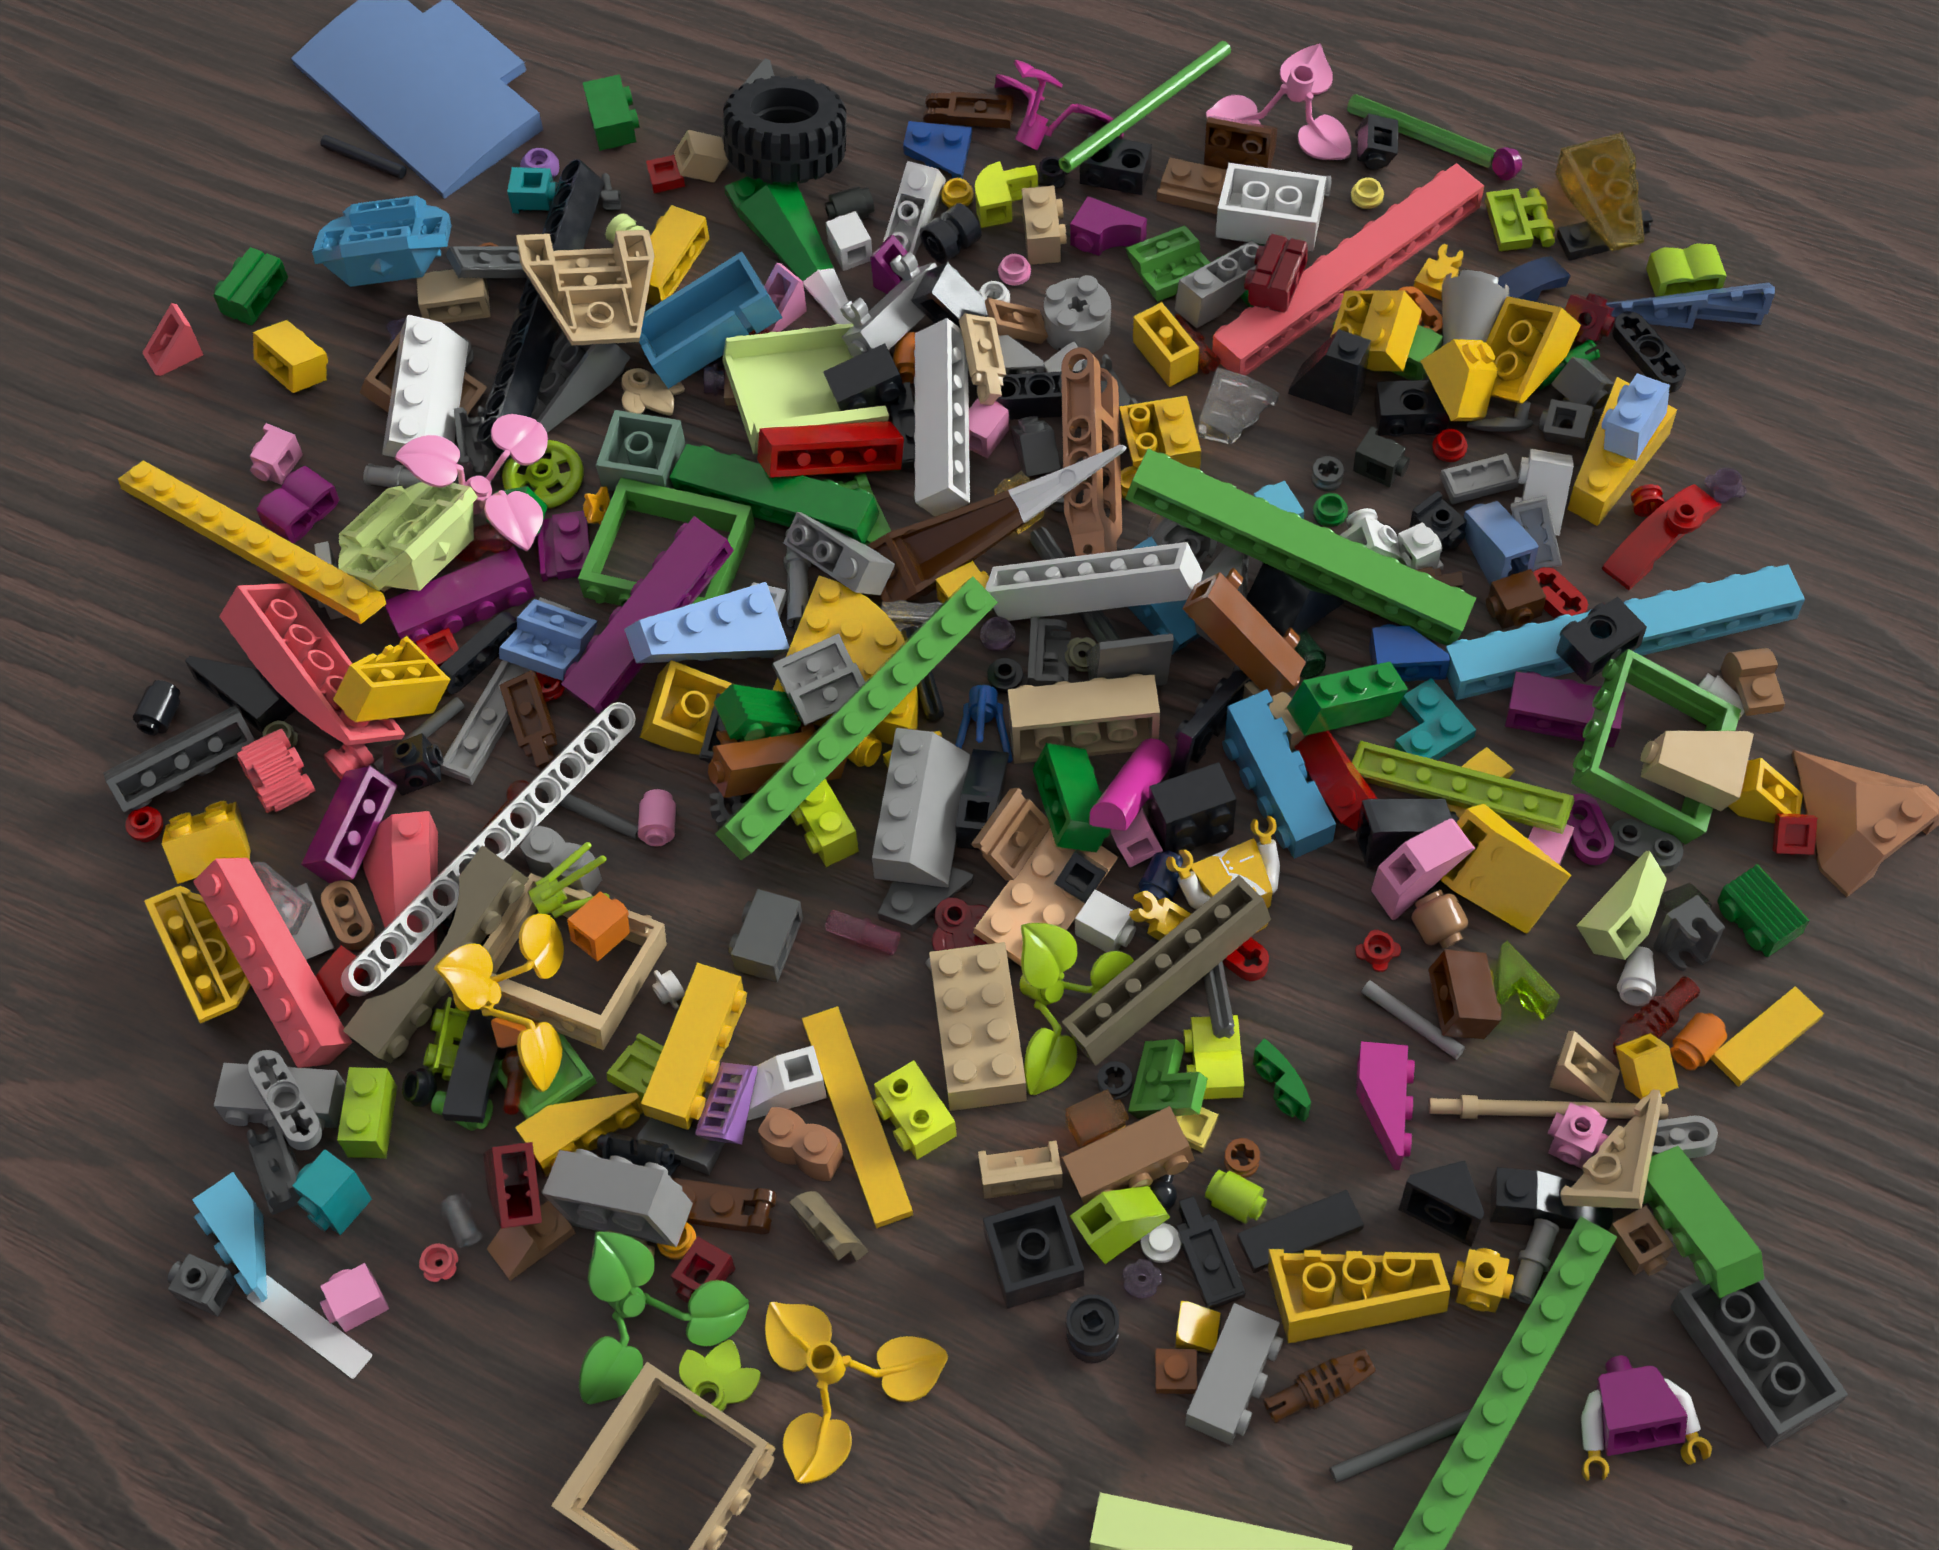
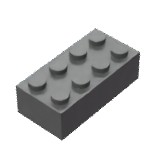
M1765 1277L1764 1280L1721 1298L1717 1296L1709 1284L1703 1285L1698 1280L1680 1290L1671 1304V1309L1767 1448L1772 1447L1834 1411L1848 1396V1393Z

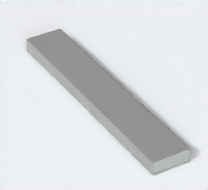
M540 597L538 600L572 612L571 608ZM502 660L445 754L443 765H441L442 774L473 785L511 721L499 684L530 671V669Z

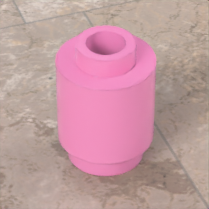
M660 789L650 790L644 794L643 799L639 803L638 837L650 846H663L673 840L675 836L676 803L671 793Z

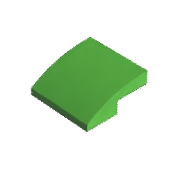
M1185 225L1126 248L1127 255L1136 272L1157 302L1176 295L1179 279L1210 263L1200 251L1199 240Z

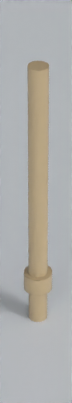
M1461 1095L1460 1099L1429 1098L1428 1110L1429 1114L1460 1115L1461 1119H1477L1478 1115L1555 1117L1557 1112L1565 1115L1569 1104L1573 1103L1577 1106H1589L1595 1109L1603 1118L1632 1119L1635 1115L1634 1107L1637 1103L1478 1099L1477 1095ZM1661 1104L1659 1120L1668 1119V1105Z

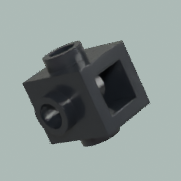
M422 733L383 748L384 776L398 785L396 789L402 796L441 781V765L444 762L439 747L435 744L432 745Z

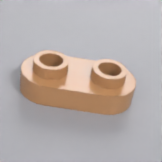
M340 880L329 884L322 892L321 903L340 944L350 950H359L366 947L374 938L375 927L358 890L348 881ZM341 901H348L346 905L337 907ZM355 930H362L359 935L351 936Z

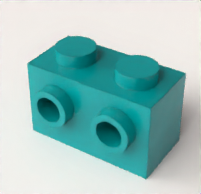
M326 1149L313 1163H309L301 1169L297 1175L296 1182L292 1185L300 1196L297 1204L308 1213L307 1218L325 1232L330 1227L339 1235L347 1229L372 1200L355 1171Z

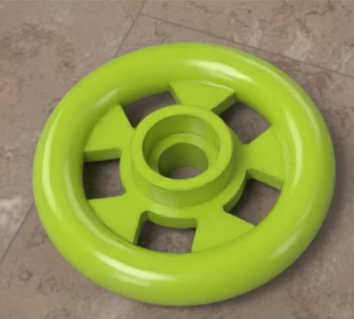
M548 440L545 453L551 454V459H540L536 463L529 465L525 475L517 473L520 464L513 458L508 459L502 474L504 489L524 487L529 483L530 486L536 489L534 493L547 505V509L557 507L571 499L582 484L584 477L583 463L574 449L554 440ZM567 462L570 471L560 473L558 464ZM541 470H547L544 474H537ZM557 482L560 483L562 488L550 494L547 489L553 487Z

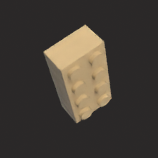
M1132 674L1125 678L1115 679L1100 677L1085 682L1070 683L1061 681L1053 685L1037 687L1023 685L1016 689H1008L1009 727L1014 764L1036 762L1046 743L1086 749L1088 756L1134 752L1145 739L1153 738L1159 740L1160 708L1155 675Z
M1005 942L929 952L950 1111L1027 1101L1026 1080Z

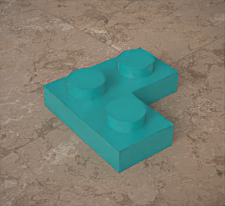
M1432 678L1407 692L1402 698L1401 704L1420 725L1395 740L1394 747L1397 750L1438 760L1475 737L1476 728Z

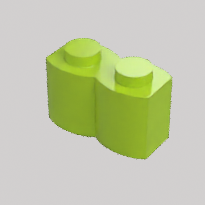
M1698 243L1685 249L1660 248L1650 253L1646 267L1656 297L1721 289L1727 277L1717 248L1712 244Z

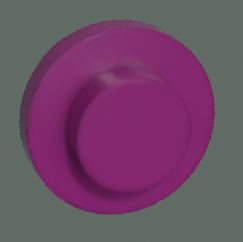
M1507 147L1495 151L1492 161L1494 172L1502 180L1513 179L1522 169V158L1519 152Z

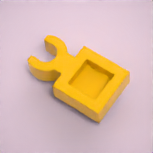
M1446 244L1440 246L1437 261L1428 258L1414 280L1413 286L1422 293L1441 301L1443 279L1450 273H1452L1451 278L1458 277V268L1461 266L1463 251L1459 250L1455 257L1446 256L1448 247Z
M1148 891L1134 894L1133 899L1140 902L1143 909L1138 908L1129 913L1130 918L1135 922L1141 923L1146 921L1149 923L1147 934L1159 941L1191 915V913L1165 897L1156 900L1155 896Z

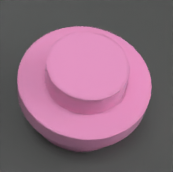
M1010 254L1004 257L999 264L998 275L1001 281L1008 285H1020L1030 278L1031 266L1022 255Z

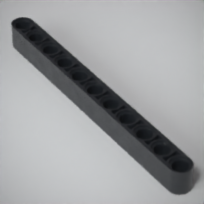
M574 159L562 171L542 234H550L553 251L582 250L584 248L601 194L603 179L580 159ZM527 277L476 436L480 443L499 457L505 450L497 447L492 441V426L498 418L504 415L517 414L531 417L559 324L529 277Z

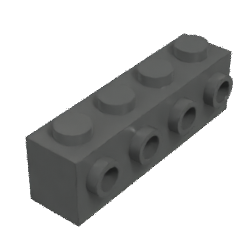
M234 705L105 771L103 775L122 811L126 812L129 809L134 811L148 805L152 801L151 798L164 791L165 793H171L181 788L189 778L197 774L198 776H203L214 771L220 762L230 757L231 759L238 758L237 753L242 751L241 748L254 742L255 739L238 708Z

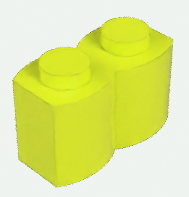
M1233 1015L1234 1034L1230 1038L1224 1036L1218 1039L1213 1035L1210 1017H1191L1190 1029L1183 1030L1185 1053H1192L1193 1065H1186V1073L1200 1072L1208 1078L1203 1099L1243 1098L1244 1076L1238 1015Z

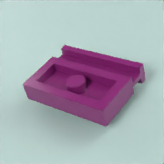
M584 511L554 514L552 518L543 519L540 533L538 534L540 574L543 582L548 581V578L558 577V580L579 577L591 548L589 523L584 515Z

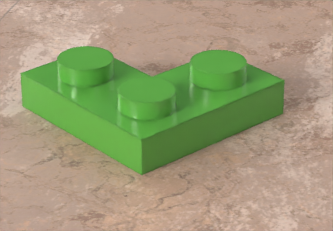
M1177 1039L1145 1042L1128 1112L1134 1117L1146 1118L1169 1106L1175 1116L1200 1114L1208 1078L1200 1072L1178 1073L1185 1046Z

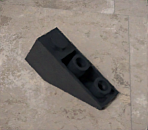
M973 749L961 792L955 826L957 847L980 850L979 848H974L971 844L1002 801L1009 761L1008 752Z

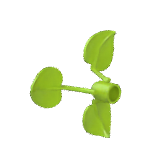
M1047 923L1021 925L1023 941L1021 968L1023 974L1019 983L1020 990L1025 996L1036 1000L1034 1007L1042 1012L1053 1028V1031L1048 1028L1037 1030L1028 1043L1025 1054L1024 1073L1026 1090L1030 1095H1037L1064 1082L1072 1073L1077 1061L1075 1041L1068 1035H1061L1062 1027L1046 1006L1059 1001L1064 989L1082 993H1093L1092 996L1095 995L1135 961L1131 956L1121 951H1109L1101 955L1094 963L1090 973L1091 986L1063 981V971L1068 970L1074 965L1077 958V944L1074 937L1067 930Z

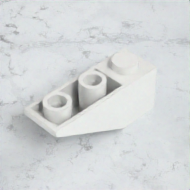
M907 161L883 242L890 235L894 234L905 250L915 256L921 244L920 229L932 220L946 178L939 169Z
M813 1045L774 1056L755 1066L758 1069L747 1121L766 1116L771 1107L790 1109L827 1098ZM736 1076L730 1082L740 1083L742 1076ZM728 1090L727 1097L734 1098L736 1091ZM710 1091L705 1093L706 1101ZM725 1105L724 1112L729 1111L730 1105ZM725 1120L721 1121L720 1127L723 1126Z

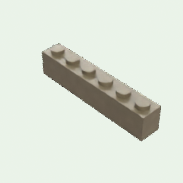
M1238 875L1062 1021L1063 1026L1069 1036L1075 1041L1076 1046L1094 1066H1097L1271 921L1264 899Z

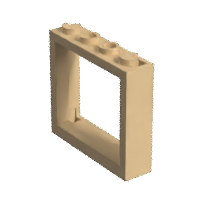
M532 873L529 874L527 877L529 880L524 885L523 894L516 902L509 905L502 916L500 925L491 933L483 945L492 959L493 970L491 976L497 975L496 972L519 938L523 922L537 910L528 891L536 887L535 882L543 877ZM565 887L563 890L568 899L563 901L562 904L588 898L592 895L585 890H574ZM579 909L566 912L562 915L569 918ZM628 910L630 934L624 939L641 945L642 948L601 1015L509 979L498 982L501 989V998L493 1007L539 1023L548 1022L557 1032L604 1050L667 945L665 925L653 920L650 915L643 916Z
M646 1362L551 1506L614 1550H640L584 1511L583 1507L663 1388L754 1449L689 1548V1550H717L727 1535V1530L724 1528L733 1514L738 1516L748 1504L751 1497L748 1491L756 1478L762 1479L770 1470L774 1462V1457L771 1455L776 1448Z

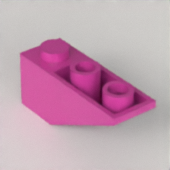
M1361 1041L1357 1060L1356 1094L1393 1169L1400 1170L1403 1157H1410L1412 1134L1405 1133V1120L1412 1119L1413 1097L1406 1096L1407 1083L1413 1084L1415 1061L1408 1060L1407 1045Z

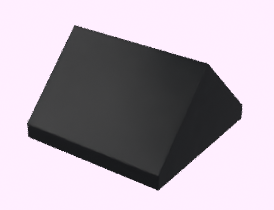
M1264 562L1246 598L1281 636H1284L1290 627L1298 635L1344 603L1342 598Z
M1465 1160L1411 1174L1406 1181L1398 1209L1469 1247L1475 1241L1484 1216L1483 1207Z

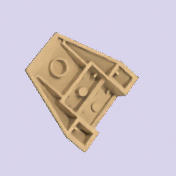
M649 230L616 231L613 248L553 251L550 234L516 235L521 266L571 345L639 342L655 256Z

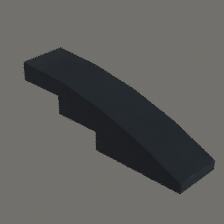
M481 1010L470 1012L463 1032L442 1111L446 1121L484 1123L489 1094H494L500 1061L505 1058L507 1047L501 1048L497 1046L491 1025V1020L496 1017L483 1016Z

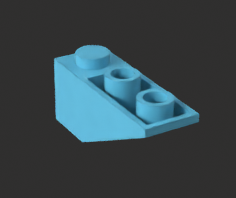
M232 1172L192 1199L200 1211L194 1218L206 1235L212 1232L215 1233L220 1242L214 1245V1248L226 1265H229L231 1262L235 1263L240 1272L234 1275V1278L245 1294L249 1295L254 1291L263 1302L268 1299L263 1214L243 1184Z

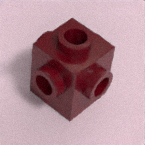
M1588 293L1587 298L1578 294L1570 295L1565 311L1581 325L1574 340L1584 343L1588 339L1600 341L1603 335L1608 337L1615 322V317L1611 316L1614 308L1606 305L1608 299L1593 293ZM1588 313L1592 317V321L1590 324L1586 320V316Z

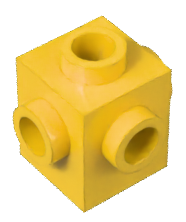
M1469 1249L1465 1262L1457 1260L1452 1284L1459 1287L1455 1302L1466 1305L1473 1310L1496 1313L1501 1298L1509 1299L1514 1275L1507 1273L1510 1259L1502 1258L1498 1252L1491 1249Z

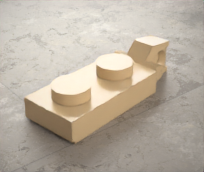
M964 313L959 319L970 378H972L973 385H978L976 392L980 404L994 405V402L1002 396L1001 386H1003V378L1006 376L995 318Z

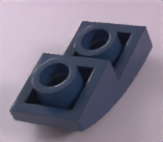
M1547 256L1527 262L1499 277L1498 285L1504 288L1506 284L1509 287V297L1536 302L1542 290L1565 287L1571 275L1552 256Z

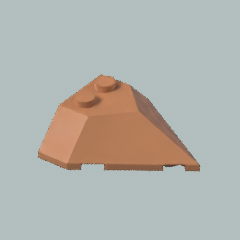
M1792 751L1794 766H1797L1800 777L1799 788L1803 794L1802 801L1806 815H1814L1818 818L1815 845L1818 853L1816 859L1819 871L1846 897L1874 877L1881 862L1921 831L1927 835L1939 826V796L1927 785L1807 753Z

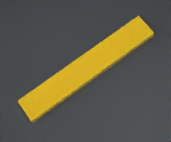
M838 1006L802 1018L810 1045L814 1046L828 1096L875 1227L879 1228L913 1216L911 1204Z

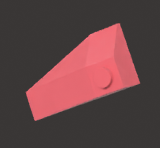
M429 811L392 814L379 824L363 858V869L385 928L438 876V830ZM434 889L433 891V898L436 903L438 899V889ZM408 915L407 926L413 932H421L423 927L422 921L417 916ZM437 927L399 967L426 965L437 952ZM390 943L391 946H392L394 955H395V957H396V953H397V952H396V948H395V946H394L392 943Z

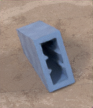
M1498 501L1488 504H1477L1465 511L1464 518L1467 520L1465 539L1490 586L1493 581L1529 569L1533 571L1539 546Z

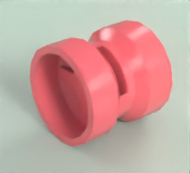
M343 743L339 750L332 748L323 755L329 767L340 780H342L346 771L367 767L375 762L365 744L345 745Z

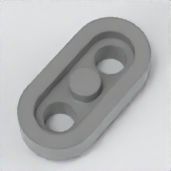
M1702 1116L1658 1120L1654 1145L1658 1146H1653L1652 1156L1678 1145L1689 1159L1707 1156L1715 1149L1718 1136L1717 1128L1712 1121Z

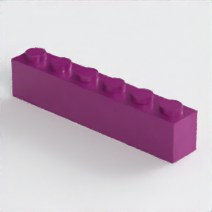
M695 516L689 523H684L677 530L674 537L675 541L667 551H662L658 554L653 562L652 570L645 579L641 578L635 583L630 593L631 596L623 606L617 607L612 612L608 620L609 624L601 634L595 635L590 640L586 648L587 652L581 660L573 663L567 669L564 675L565 680L561 685L569 694L595 713L600 714L608 706L615 703L645 665V663H636L624 629L638 620L692 604L734 550L726 538Z

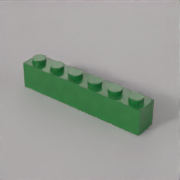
M686 444L670 475L671 482L676 490L748 505L752 507L753 517L787 527L791 526L796 513L801 512L864 545L879 516L874 496L866 490L860 488L852 490L839 486L834 481H820L809 478L807 475L769 477L759 463L748 461L737 454L726 455L719 453L704 445L697 447Z

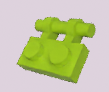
M1518 188L1486 192L1484 202L1499 252L1530 248L1533 244V236L1541 240L1543 247H1550L1555 243L1553 236L1555 228L1552 220L1547 217L1548 205L1546 199L1541 196L1539 189H1530L1527 192L1526 198H1521ZM1526 214L1533 216L1534 220L1528 221Z

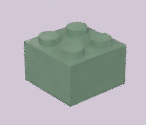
M614 410L596 463L601 486L615 491L620 477L672 489L673 484L670 475L686 445L681 420Z

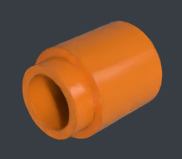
M907 332L894 347L893 361L903 383H914L915 332Z
M1696 1013L1673 1039V1047L1670 1049L1671 1056L1679 1065L1691 1071L1696 1070L1698 1066H1704L1727 1040L1725 1024L1714 1014Z

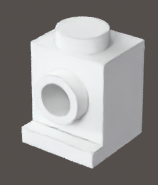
M1423 522L1398 533L1397 545L1401 557L1397 560L1401 564L1414 570L1433 566V569H1443L1444 565L1439 559L1442 551L1441 542L1438 536L1430 528L1426 527Z

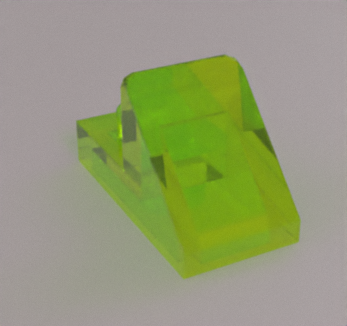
M1506 941L1501 945L1496 963L1495 994L1497 1002L1501 1005L1517 993L1523 1006L1528 1011L1535 1012L1544 1020L1555 1012L1560 995Z

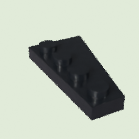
M1237 665L1234 666L1232 675L1228 679L1222 678L1218 682L1212 697L1209 700L1204 698L1199 703L1190 721L1185 719L1179 725L1175 733V739L1178 742L1168 779L1186 774L1191 760L1197 764L1206 753L1205 748L1210 742L1212 735L1214 734L1218 737L1226 727L1228 706L1243 700L1244 685L1249 681L1252 682V680Z

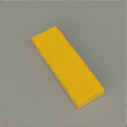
M1795 986L1720 1047L1711 1057V1060L1739 1087L1817 1023L1824 1013Z

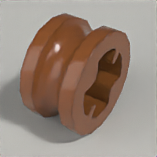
M1238 1138L1231 1141L1225 1149L1224 1165L1226 1170L1232 1171L1243 1178L1250 1177L1257 1171L1260 1161L1258 1146L1247 1138ZM1237 1151H1244L1245 1156L1252 1157L1253 1160L1249 1158L1247 1165L1241 1166L1239 1160H1232L1231 1157L1236 1158Z

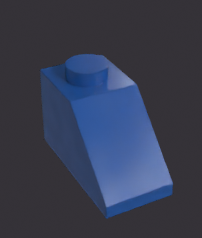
M1387 624L1372 628L1369 644L1371 665L1391 662L1403 682L1423 681L1430 678L1433 680L1446 679L1450 663L1449 654L1410 626Z

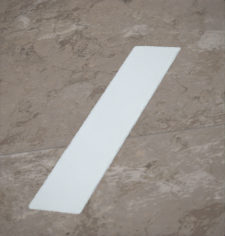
M266 1275L267 1299L262 1302L254 1291L247 1296V1299L354 1379L373 1355Z

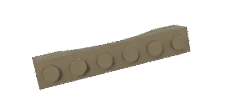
M482 845L459 875V897L455 916L447 936L435 955L417 974L404 984L385 994L366 999L343 1032L374 1056L390 1064L395 1058L400 1057L407 1049L409 1039L417 1028L423 1026L429 1020L432 1008L441 996L446 995L450 991L446 981L434 969L435 965L452 950L466 944H481L488 934L494 932L500 925L502 915L509 905L516 902L523 894L524 885L529 878Z

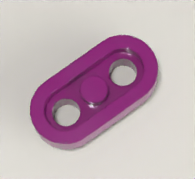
M1573 794L1574 804L1566 823L1575 827L1570 843L1576 856L1582 862L1589 865L1603 864L1611 856L1614 847L1613 836L1597 801L1586 794ZM1574 814H1580V815H1582L1585 819H1584V820H1578V819H1576L1573 815H1574ZM1587 846H1595L1599 851H1591Z

